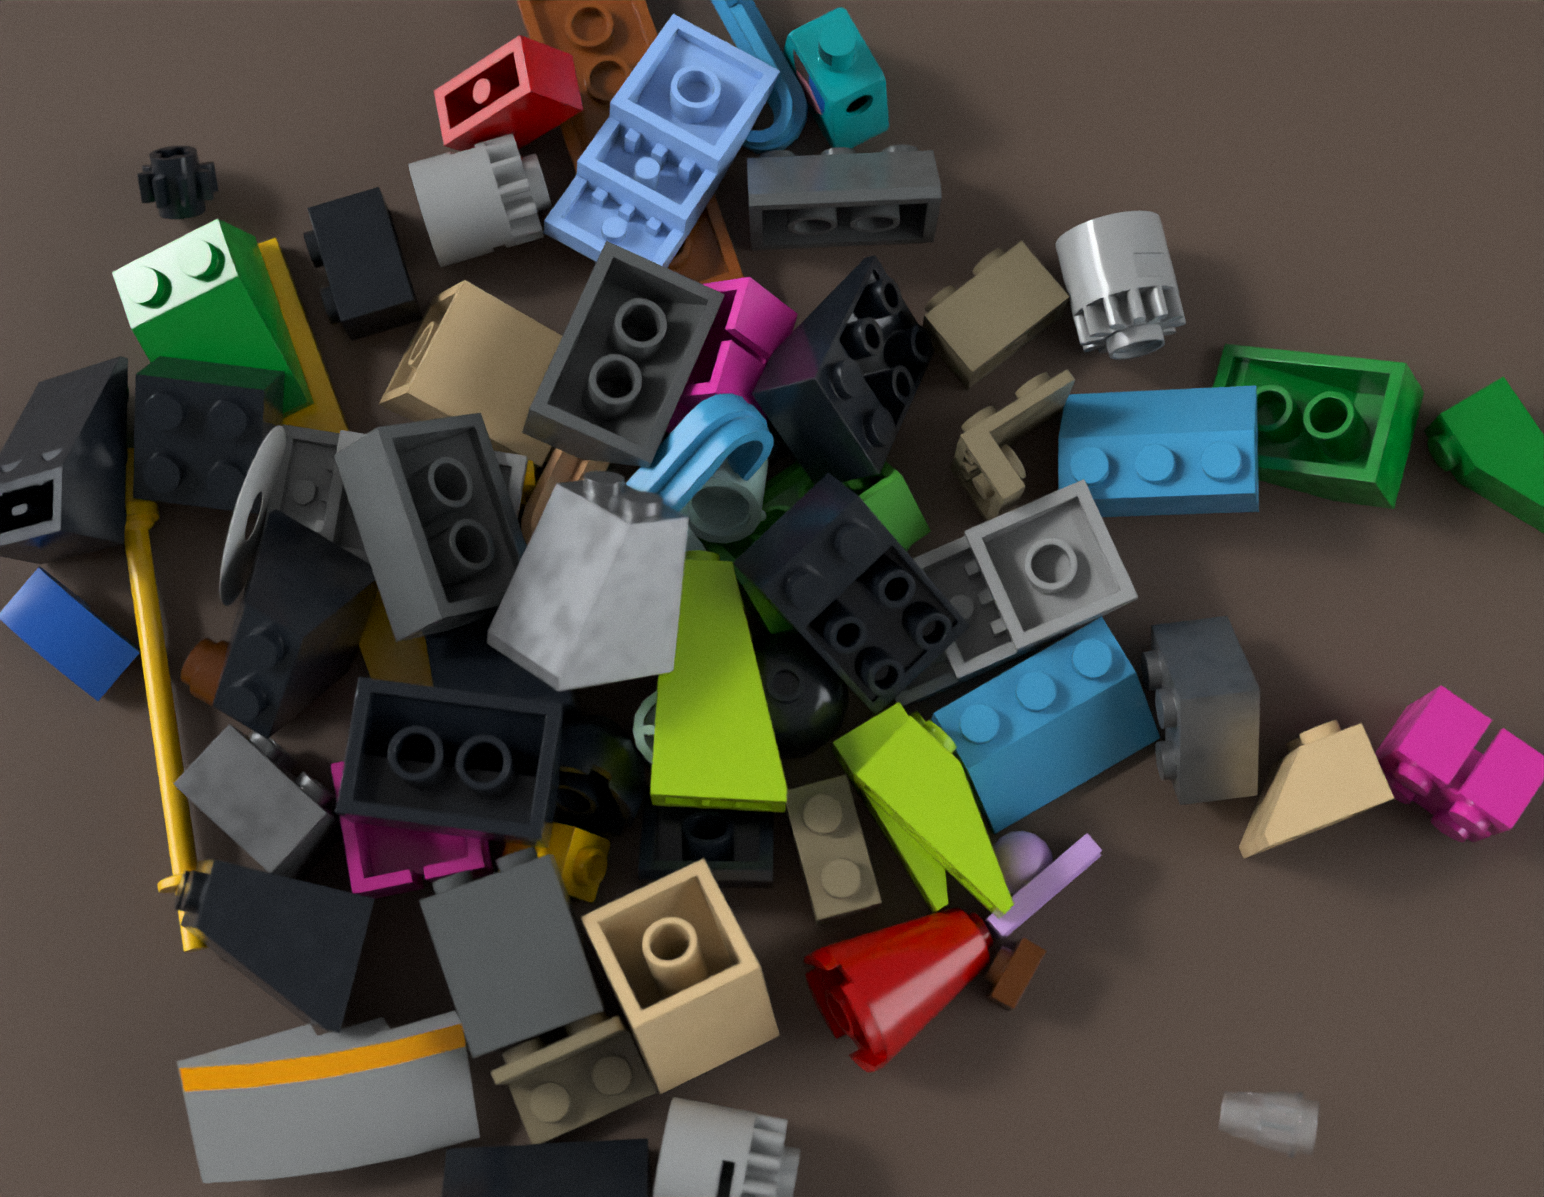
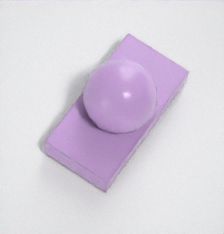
M1014 831L1002 836L992 848L1009 893L1015 894L1011 897L1014 905L1000 919L991 914L983 922L996 940L999 938L1003 940L1102 856L1100 854L1102 849L1086 833L1053 861L1052 852L1047 843L1034 833Z

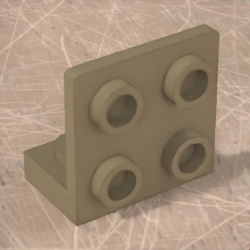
M1068 369L1052 379L1047 372L1037 375L1016 391L1015 395L1018 400L998 412L993 405L988 406L974 414L961 426L964 433L960 435L959 441L956 443L957 447L950 470L985 522L1016 509L1025 489L1022 479L1026 477V473L1022 463L1010 446L1061 414L1075 382Z
M603 1011L565 1025L569 1038L549 1046L547 1039L540 1040V1037L502 1053L506 1065L491 1073L496 1085H508L532 1144L545 1143L657 1093L638 1046L624 1018L617 1016L610 1019L607 1012L603 1013Z

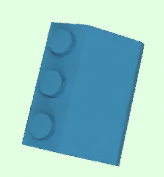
M1235 386L1069 394L1064 405L1058 437V490L1084 479L1101 517L1259 512L1257 387Z
M1103 617L1096 619L933 713L931 721L940 727L956 744L957 748L951 754L960 761L975 803L994 835L1160 739L1137 673Z

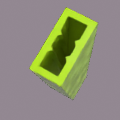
M702 550L685 551L674 672L658 674L650 791L652 805L785 813L787 786L733 562L720 561V556L714 552Z

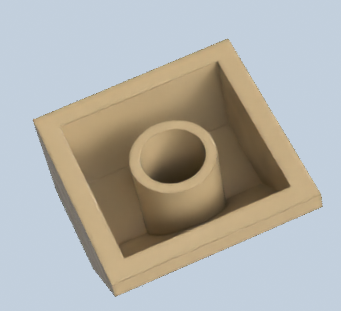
M1333 720L1299 734V738L1286 743L1289 754L1272 765L1239 845L1243 859L1357 816L1394 799L1362 723L1341 731L1337 720Z

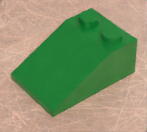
M216 219L112 272L130 327L150 363L159 356L285 371L283 418L314 404L255 236L220 219Z
M1232 344L1224 345L1213 388L1257 387L1258 475L1260 481L1331 501L1387 509L1395 508L1424 396L1423 389L1407 363Z

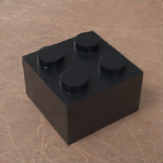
M159 356L136 373L133 498L235 511L243 484L260 446L274 427L282 426L285 371ZM262 491L256 496L250 513L259 514L262 503Z

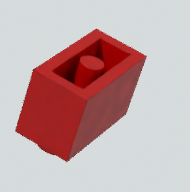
M522 35L517 36L434 90L443 144L458 151L475 148L474 144L513 133L519 150L583 111L573 56Z

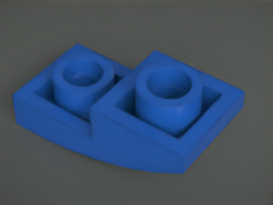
M39 566L2 609L0 620L57 670L96 701H99L140 653V648L90 610L91 606Z

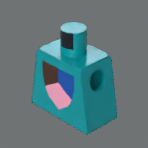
M844 7L836 8L788 34L783 55L802 86L808 109L831 148H853L889 129L886 79ZM852 102L860 103L862 106L856 111L846 112L847 107Z

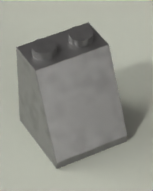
M591 471L584 474V480L556 483L488 630L487 644L557 691L674 672L689 517L663 504V498L660 495L638 491L625 484V478L617 473Z

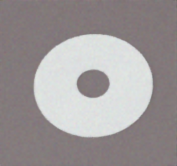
M280 425L274 427L260 446L235 507L225 544L220 573L219 591L220 599L224 606L231 605L246 585L263 534L269 497L286 448V433L283 426ZM262 491V503L256 525L249 539L245 540V529L251 507L258 493Z

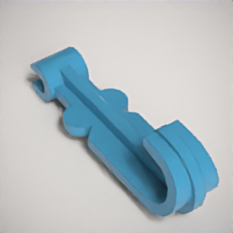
M711 0L737 48L780 70V75L767 99L774 113V122L771 127L762 131L751 130L742 147L759 154L772 150H784L799 137L807 122L808 104L802 86L753 0Z
M731 393L714 395L700 402L685 416L659 445L650 467L641 466L626 484L638 491L660 495L663 498V504L680 512L717 471L726 458L733 471L739 474L743 480L748 481L770 455L774 445L773 435L768 430L767 422L762 414L743 397Z

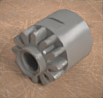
M513 133L474 144L475 148L455 154L446 152L408 164L422 216L440 267L492 253L495 247L501 245L509 248L544 237L537 212L552 208L548 190L536 153L520 158Z
M1126 211L1098 217L1068 230L1056 241L1055 246L1066 291L1070 296L1069 303L1072 316L1076 325L1080 346H1083L1084 352L1098 349L1100 354L1108 352L1109 357L1115 360L1140 357L1163 347L1165 344L1164 336L1176 333L1175 327L1186 324L1161 218L1157 213L1151 211Z
M673 1097L666 1122L653 1197H793L801 1149L784 1146L788 1119Z

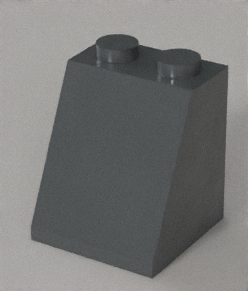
M534 846L497 859L496 862L500 872L474 881L470 869L437 880L432 883L436 895L420 900L473 1058L598 1013L609 1005L606 992L555 857L548 854L538 858Z

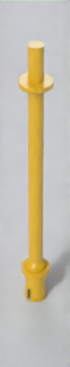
M127 448L128 460L126 464L125 489L127 521L124 544L173 873L172 876L160 880L157 885L159 893L175 892L177 895L184 871L196 870L198 861L188 797L173 784L184 773L149 537V530L154 526V522L159 519L157 503L151 500L133 498L134 448ZM178 910L184 952L208 949V946L181 926L184 912Z

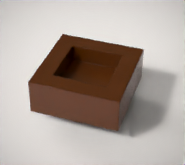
M1024 937L1016 942L1013 949L1002 944L983 979L993 984L986 999L1007 1011L1014 1010L1044 957L1046 950Z

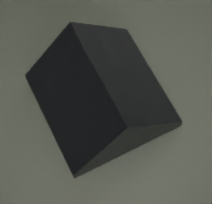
M645 786L638 867L639 881L644 887L704 859L719 888H773L774 812L652 805L651 786Z

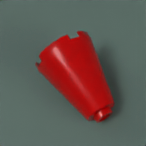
M954 907L817 948L815 951L804 956L803 963L815 966V969L806 973L805 977L815 1004L836 1040L845 1034L849 1036L859 1048L849 1054V1057L866 1072H875L885 1066L989 964L990 956L988 949L993 946V940L987 926L976 913L972 912L967 915L962 909Z

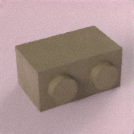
M1022 240L1006 253L1001 248L990 252L974 267L972 273L975 277L958 290L954 285L945 287L931 298L924 308L927 313L924 315L922 326L928 332L935 352L967 390L1063 317L1070 296Z
M842 775L787 790L785 812L816 925L878 909L882 901L847 776Z

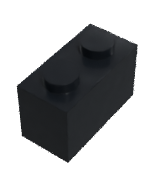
M380 187L307 208L313 230L304 232L303 235L314 268L324 266L330 286L320 289V293L332 325L341 322L350 339L354 341L423 319L392 216Z

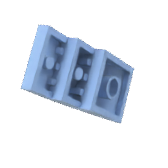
M673 14L611 100L608 119L577 161V175L544 220V234L597 262L605 242L608 241L667 268L712 198L751 131L780 75V70Z

